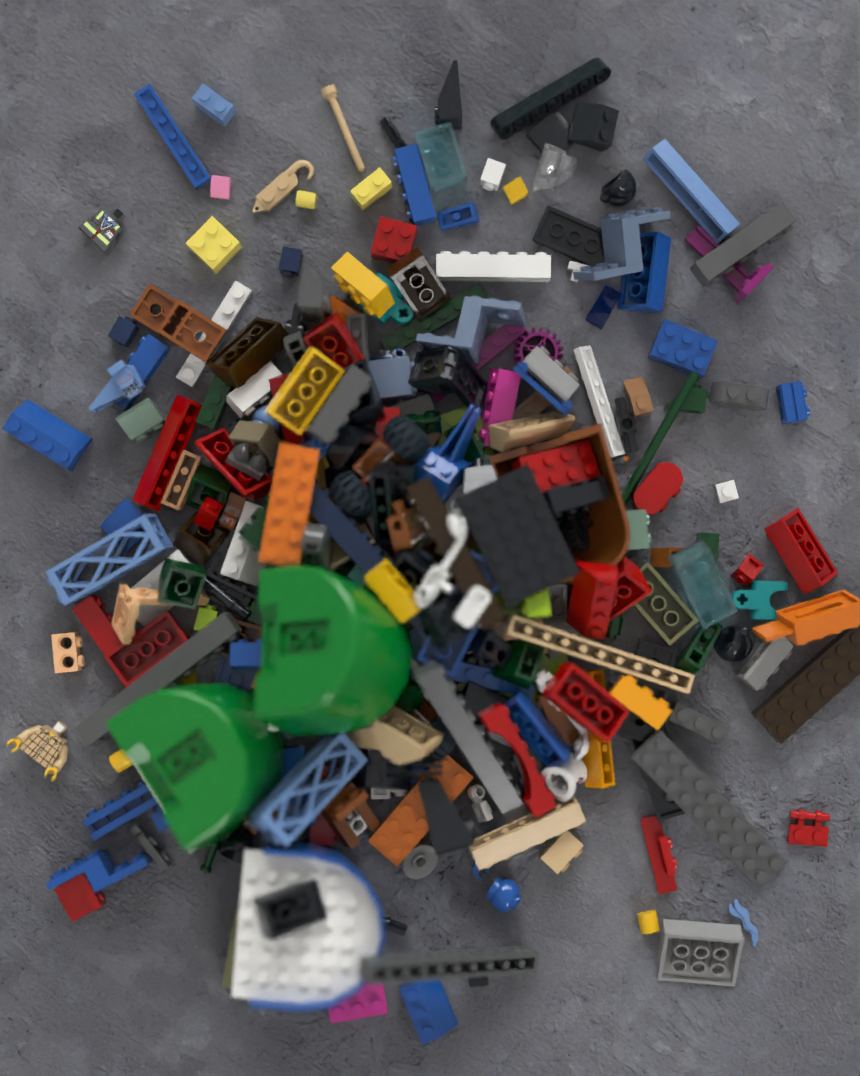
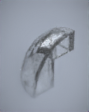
M545 143L532 190L547 192L565 185L578 168L579 163L577 159L567 156L566 151Z

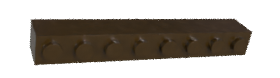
M427 476L407 488L409 493L406 495L410 503L417 506L418 511H416V514L421 522L425 521L428 527L425 530L431 540L435 539L437 553L440 557L444 556L445 558L457 539L449 528L448 516L450 514L433 482ZM464 541L447 571L450 574H454L457 580L454 582L459 592L463 591L465 596L475 586L483 588L490 594L489 602L475 621L479 628L483 627L486 630L506 619V616Z

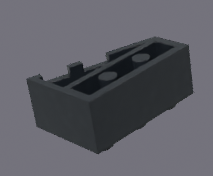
M604 475L598 476L591 481L586 479L580 481L581 483L568 484L543 492L542 495L553 518H560L564 513L570 516L578 513V510H581V513L590 511L593 505L610 498L611 495Z

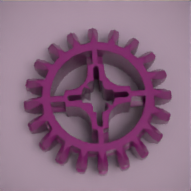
M542 327L539 328V333H536L535 328H532V334L525 330L526 337L520 334L518 337L520 341H515L514 343L519 348H513L512 352L517 353V355L513 356V360H519L515 366L524 360L523 350L529 354L536 346L540 348L542 345L545 348L546 342L553 349L554 356L549 354L553 361L564 357V354L558 353L564 349L563 346L557 347L561 340L554 341L556 334L554 333L550 337L549 329H547L546 333H542ZM541 339L538 345L526 344L530 340Z

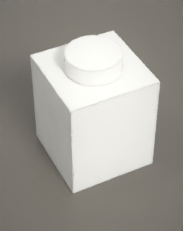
M488 158L480 179V185H483L482 187L486 190L493 191L494 189L498 191L506 164Z

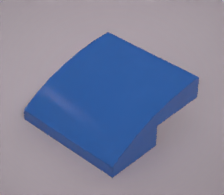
M126 498L105 519L100 527L110 535L143 516V514ZM141 527V528L137 529L136 531H145V530H144L143 527ZM130 537L123 549L127 554L135 547L142 537ZM123 538L118 541L117 544H118L119 546H120V544H121Z

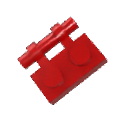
M804 809L790 810L789 816L796 819V824L788 823L787 843L828 846L829 827L821 826V822L830 820L829 813H822V811L805 812ZM804 820H814L813 825H805Z

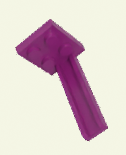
M697 226L684 240L701 257H704L720 246L700 226ZM768 262L764 267L760 265L750 275L738 263L734 266L735 269L728 275L723 273L721 276L738 293L732 299L738 305L774 267Z

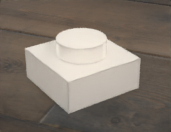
M734 480L714 485L719 504L739 498Z

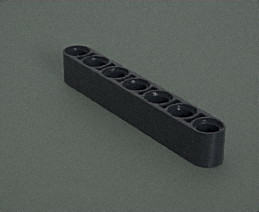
M593 58L493 117L490 127L500 139L506 140L609 79L611 70L600 58Z

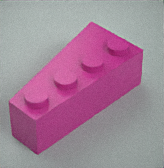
M490 367L485 408L482 415V429H480L478 439L483 442L484 446L490 447L489 425L510 421L513 418L521 377L516 372Z

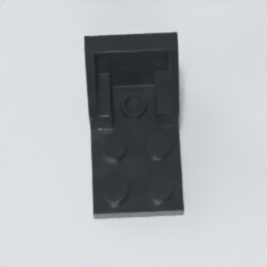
M449 345L417 352L408 381L411 387L440 395L455 393L467 408L474 404L476 408L479 407L481 409L488 385L462 351Z

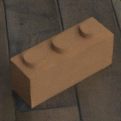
M186 450L182 451L162 498V504L181 512L183 511L192 477L200 464H203L204 459Z

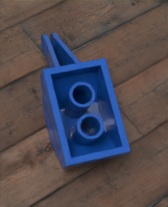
M474 404L469 406L445 444L428 449L415 465L416 483L428 476L444 504L464 481L465 469L472 467V464L463 458L482 412V409L476 408ZM459 440V442H458V444H457V446H456L454 452H452V450H453V448L455 447L457 441Z

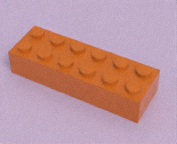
M280 442L258 562L285 567L300 564L302 538L307 525L320 450Z
M449 754L441 761H434L432 763L442 764V768L429 767L426 770L442 771V775L420 777L368 839L370 844L397 867L430 829L418 783H421V780L424 778H437L450 801L453 802L474 778L466 768Z

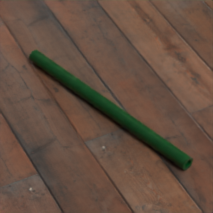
M690 372L621 494L624 506L629 501L700 375L695 372Z

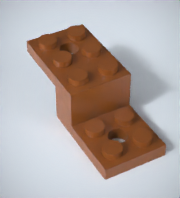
M152 284L148 285L129 314L133 319L177 347H182L205 363L210 359L227 333L225 328L181 300H175ZM155 305L161 307V311L157 315L151 313V308ZM197 332H205V339L203 341L195 339Z

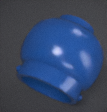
M498 877L492 884L486 899L491 901V905L496 910L508 912L510 909H516L522 896L519 895L520 888L514 881L510 879L503 880Z

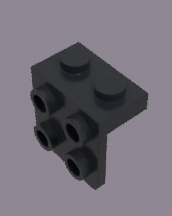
M455 593L418 614L421 624L428 631L430 640L437 649L452 643L477 627L476 622L472 627L467 628L454 619L455 612L463 602L460 593Z

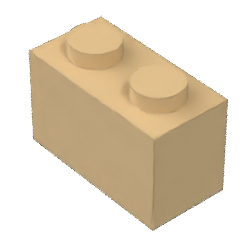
M567 830L563 834L556 836L539 857L554 872L558 874L561 871L563 873L570 866L569 861L573 857L577 858L582 853L584 845Z

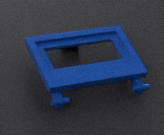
M519 362L513 370L567 415L572 410L570 406L572 402L570 400L560 402L548 389L527 373L528 369L525 367L528 364L526 362L523 365Z

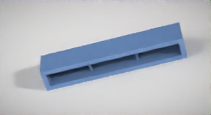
M666 139L652 147L645 155L643 160L717 244L740 225Z

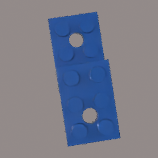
M98 849L86 856L85 861L81 858L67 867L68 870L64 867L50 875L51 880L46 882V885L50 890L85 872L94 892H97L145 867L153 859L144 851L131 859V863L125 861L115 867L107 849L102 852Z

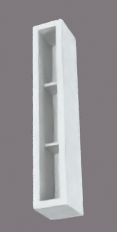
M441 251L440 254H436V275L440 281L549 282L551 279V255H546L545 252H537L535 255H527L526 252H517L516 255H508V252H498L496 255L484 251L478 252V254H470L468 251H462L459 254Z

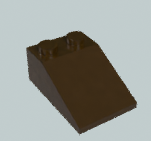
M418 247L386 269L420 321L452 300Z

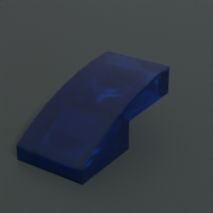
M605 285L585 321L602 329L622 294Z

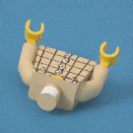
M57 721L53 728L48 725L34 726L23 731L15 739H10L6 747L9 744H14L16 748L11 751L14 753L19 745H21L20 749L47 769L45 771V778L48 774L54 775L51 779V782H54L57 773L67 762L68 740L61 736L67 729V726L60 721Z

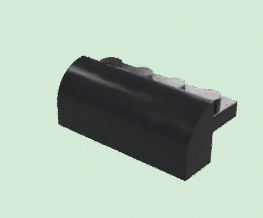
M386 461L375 465L369 472L375 543L393 545L387 523V518L394 514L391 503L403 500L405 509L414 507L418 511L415 504L412 505L406 495L409 493L407 488L416 483L415 466L401 465L399 461Z

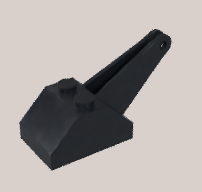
M358 748L368 761L351 778V782H353L356 788L410 791V779L442 775V771H411V765L442 768V764L408 762L398 765L384 757L380 750Z

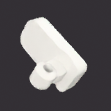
M479 586L473 587L455 612L454 619L467 628L472 627L489 602L490 594Z

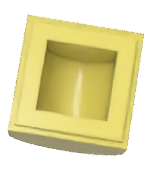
M298 190L296 207L315 210L318 196L312 192Z

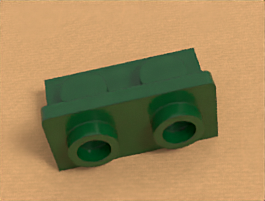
M428 410L420 415H406L426 435L437 432L442 435L441 416L438 411Z

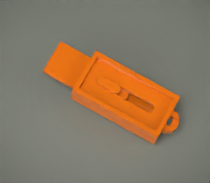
M844 589L777 610L775 611L776 621L754 627L752 631L765 642L786 637L796 645H804L815 639H823L830 634H838L843 630L859 627L860 598Z

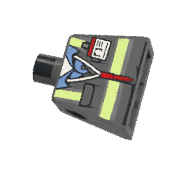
M118 208L110 216L102 209L77 228L108 257L125 232L119 223L126 216Z

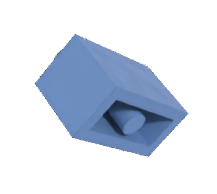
M202 84L192 97L193 103L197 108L224 127L227 126L236 114L234 105L205 84Z

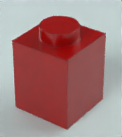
M207 496L193 523L211 531L224 505Z

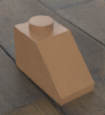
M642 377L623 381L630 413L633 414V417L651 414L654 410L649 391Z

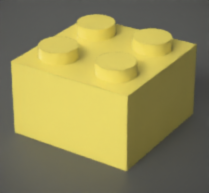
M213 216L186 242L188 248L215 274L242 248L240 242Z

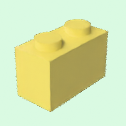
M379 167L350 190L351 197L361 210L364 211L392 189V181Z

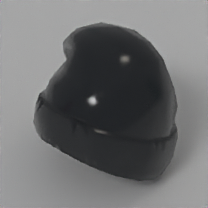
M624 169L619 175L607 182L602 187L601 202H609L613 206H624L630 203L636 194V181L632 173Z
M735 625L725 627L721 630L714 643V649L722 660L729 662L742 661L751 653L753 648V640L749 636V628L746 626L738 628Z
M237 828L223 838V841L219 843L218 850L222 856L243 864L245 848L254 849V842L248 831Z

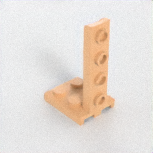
M127 584L119 585L111 625L122 644H131V639L135 635L134 626L135 621L139 617V605H170L157 601L158 588L147 589L139 587L138 589H130ZM203 589L197 605H207L210 598Z

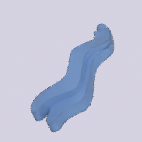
M734 899V908L732 904L728 905L729 913L741 919L743 928L751 934L752 946H756L758 930L751 924L747 909L740 906L738 900Z

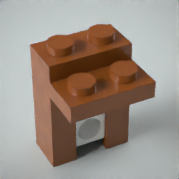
M348 781L320 812L343 846L353 849L360 843L357 836L367 827L370 831H373L380 825V822L365 801L369 797L367 793L356 788L351 781ZM355 821H357V825L353 829V824Z

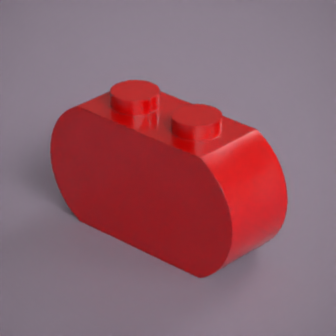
M662 462L656 465L631 495V502L635 510H646V514L649 515L656 514L659 511L662 513L668 507L669 503L667 501L671 496L675 498L681 491L679 488L683 483L681 470L670 462Z

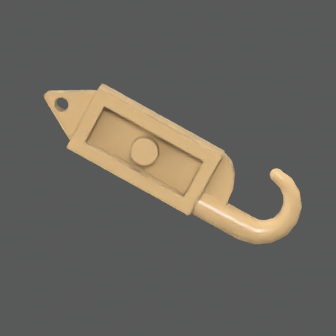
M299 160L285 172H282L255 196L256 202L253 213L270 212L297 188L298 179L295 172L301 167L309 169L307 179H311L314 173L312 164L306 160Z

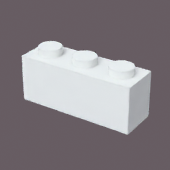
M270 361L256 374L252 375L243 386L230 392L227 395L226 403L240 418L244 415H251L256 410L255 407L258 404L263 405L270 399L272 391L268 379L283 374Z

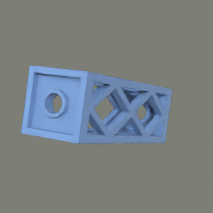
M144 514L46 571L47 581L55 588L57 592L56 597L64 606L75 604L174 548L157 515ZM141 527H143L144 530H145V531H136L137 529H139V528H141ZM130 537H144L134 557H120ZM123 538V540H122L120 546L118 547V549H117L115 555H114V556H111V554H112V552H113L115 546L117 545L118 541ZM150 539L151 542L147 550L145 551L144 555L140 556L148 540ZM109 546L105 556H94V554ZM81 562L78 570L76 571L72 579L70 576L72 571L74 570L75 566ZM87 562H101L91 581H78ZM109 562L110 564L102 579L97 581L106 563ZM116 563H128L111 573Z
M345 733L324 735L247 815L251 820L249 822L255 830H260L264 834L263 839L269 845L287 847L368 761L367 758ZM337 757H340L344 762L334 772ZM331 759L326 779L319 780L324 760ZM316 767L313 782L305 784L307 775ZM310 792L308 801L299 809L302 795ZM296 796L292 815L284 817L288 798ZM280 805L278 817L274 820L271 817L272 812Z

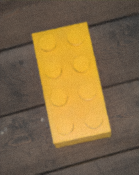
M308 347L264 412L294 434L301 436L345 370L315 348Z

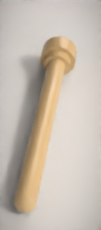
M328 85L321 89L323 98L330 102L357 170L363 172L365 170L364 164L336 100V94L338 93L335 85Z

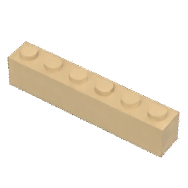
M573 795L568 801L554 802L556 807L538 818L528 814L474 839L475 845L469 848L478 869H487L501 860H507L514 854L524 852L536 844H542L547 839L559 836L565 831L577 828L586 822L576 797Z

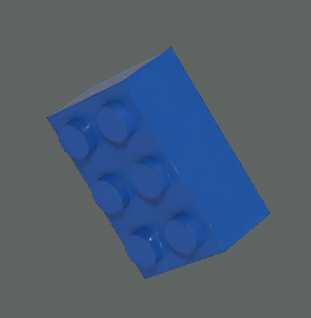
M664 319L647 358L688 375L693 371L700 375L698 379H701L706 372L718 340Z

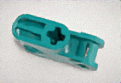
M376 273V276L387 284L395 304L379 319L374 314L371 317L381 324H385L388 318L400 326L413 320L412 308L402 301L404 296L396 284L382 274ZM361 303L357 305L360 309L366 312L363 308L364 306ZM407 312V318H401L400 313L404 314Z
M752 581L751 590L733 591L729 595V603L735 609H749L750 619L776 620V610L770 605V596L776 591H786L788 583ZM737 597L744 598V601H737Z

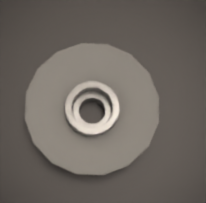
M427 844L414 847L403 860L402 868L405 875L411 879H421L429 875L435 869L438 862L435 849Z

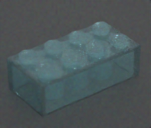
M701 540L668 557V561L692 613L698 618L699 621L697 623L703 629L738 612L712 551L704 541Z

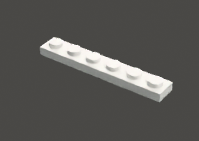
M235 280L211 320L225 328L228 332L251 295L252 290ZM203 332L198 341L205 339V332ZM190 353L176 378L194 388L206 368L205 362Z
M591 345L574 349L575 358L579 365L597 424H602L611 458L625 454Z

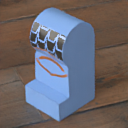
M123 360L118 361L107 369L129 399L143 391Z

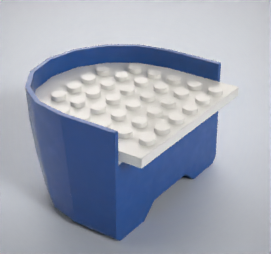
M294 839L287 847L269 845L267 843L263 850L245 848L232 997L250 998V1007L306 1011L331 1008L358 993L366 983L357 976L360 956L381 955L385 942L381 902L363 871L335 847L310 842L308 839ZM317 879L327 919L273 941L263 938L253 898L270 891Z

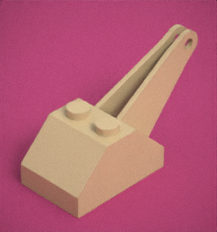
M395 706L371 725L345 733L357 748L380 750L384 757L398 765L422 759L441 743L444 735Z

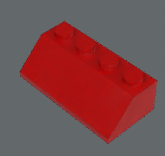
M224 428L196 440L194 444L244 497L254 502L268 494L272 485V478L267 472L258 481L225 462L234 446L228 438L230 434Z
M799 508L794 509L764 528L768 539L773 543L777 554L784 561L788 572L791 573L797 587L804 595L823 586L838 573Z
M625 556L616 564L618 582L609 622L652 593L638 566ZM571 594L568 595L567 612Z
M577 561L576 566L580 573L574 576L566 623L585 638L605 640L618 582L617 565Z

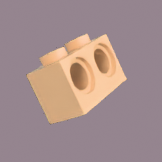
M79 632L51 635L55 673L82 670L85 661L84 656L81 655L80 647L83 646L82 636H79ZM67 637L72 641L70 648L64 645V640ZM68 657H71L74 660V664L72 667H68L66 665V659Z

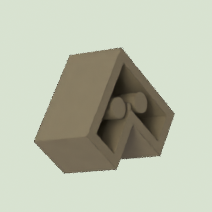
M239 420L228 437L233 446L246 443L249 452H252L254 456L262 455L270 467H275L278 446L281 440L276 435L273 427L268 423Z

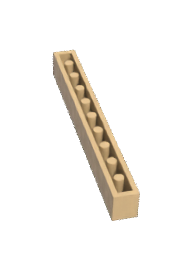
M507 615L502 631L503 634L627 675L629 674L630 676L681 693H690L695 677L693 674L516 615Z

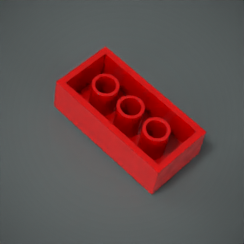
M589 440L520 457L512 463L514 471L529 465L542 493L568 484L581 483L580 481L586 479L591 481L601 476Z
M166 611L135 633L131 639V644L121 643L106 654L104 658L124 686L128 687L190 639V637L172 611Z
M563 662L541 693L590 735L601 742H610L630 712L628 708L573 663Z

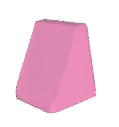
M211 175L210 197L229 200L232 183L230 177Z

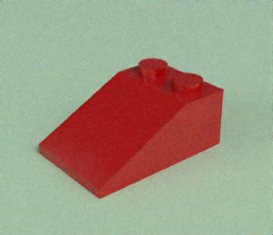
M337 312L306 331L302 338L308 347L315 348L341 368L364 359L350 330Z

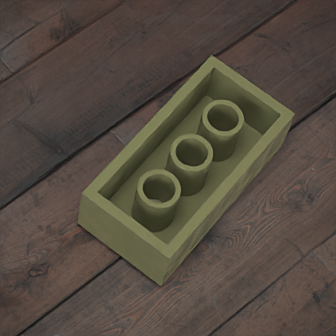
M644 562L639 569L650 586L652 593L634 604L633 608L667 646H670L699 620L651 564Z

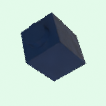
M283 246L279 264V271L283 273V276L289 278L299 276L303 258L302 250Z
M119 316L108 337L129 348L139 328L135 325L136 321L127 316L124 319Z

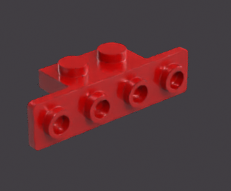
M656 815L641 818L640 822L658 893L665 894L677 891L674 875H676L675 869L678 866L676 858L671 856L670 850L673 849L671 839L667 838L663 833L661 821L658 822Z

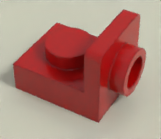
M749 553L731 574V577L738 584L747 587L756 578L764 564Z

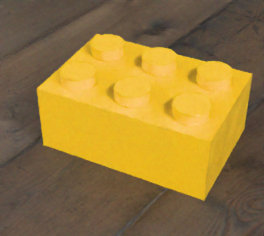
M348 252L331 267L334 273L333 278L339 283L338 288L344 294L348 292L351 295V299L357 305L361 303L364 306V310L370 316L374 314L379 319L395 304L387 284Z

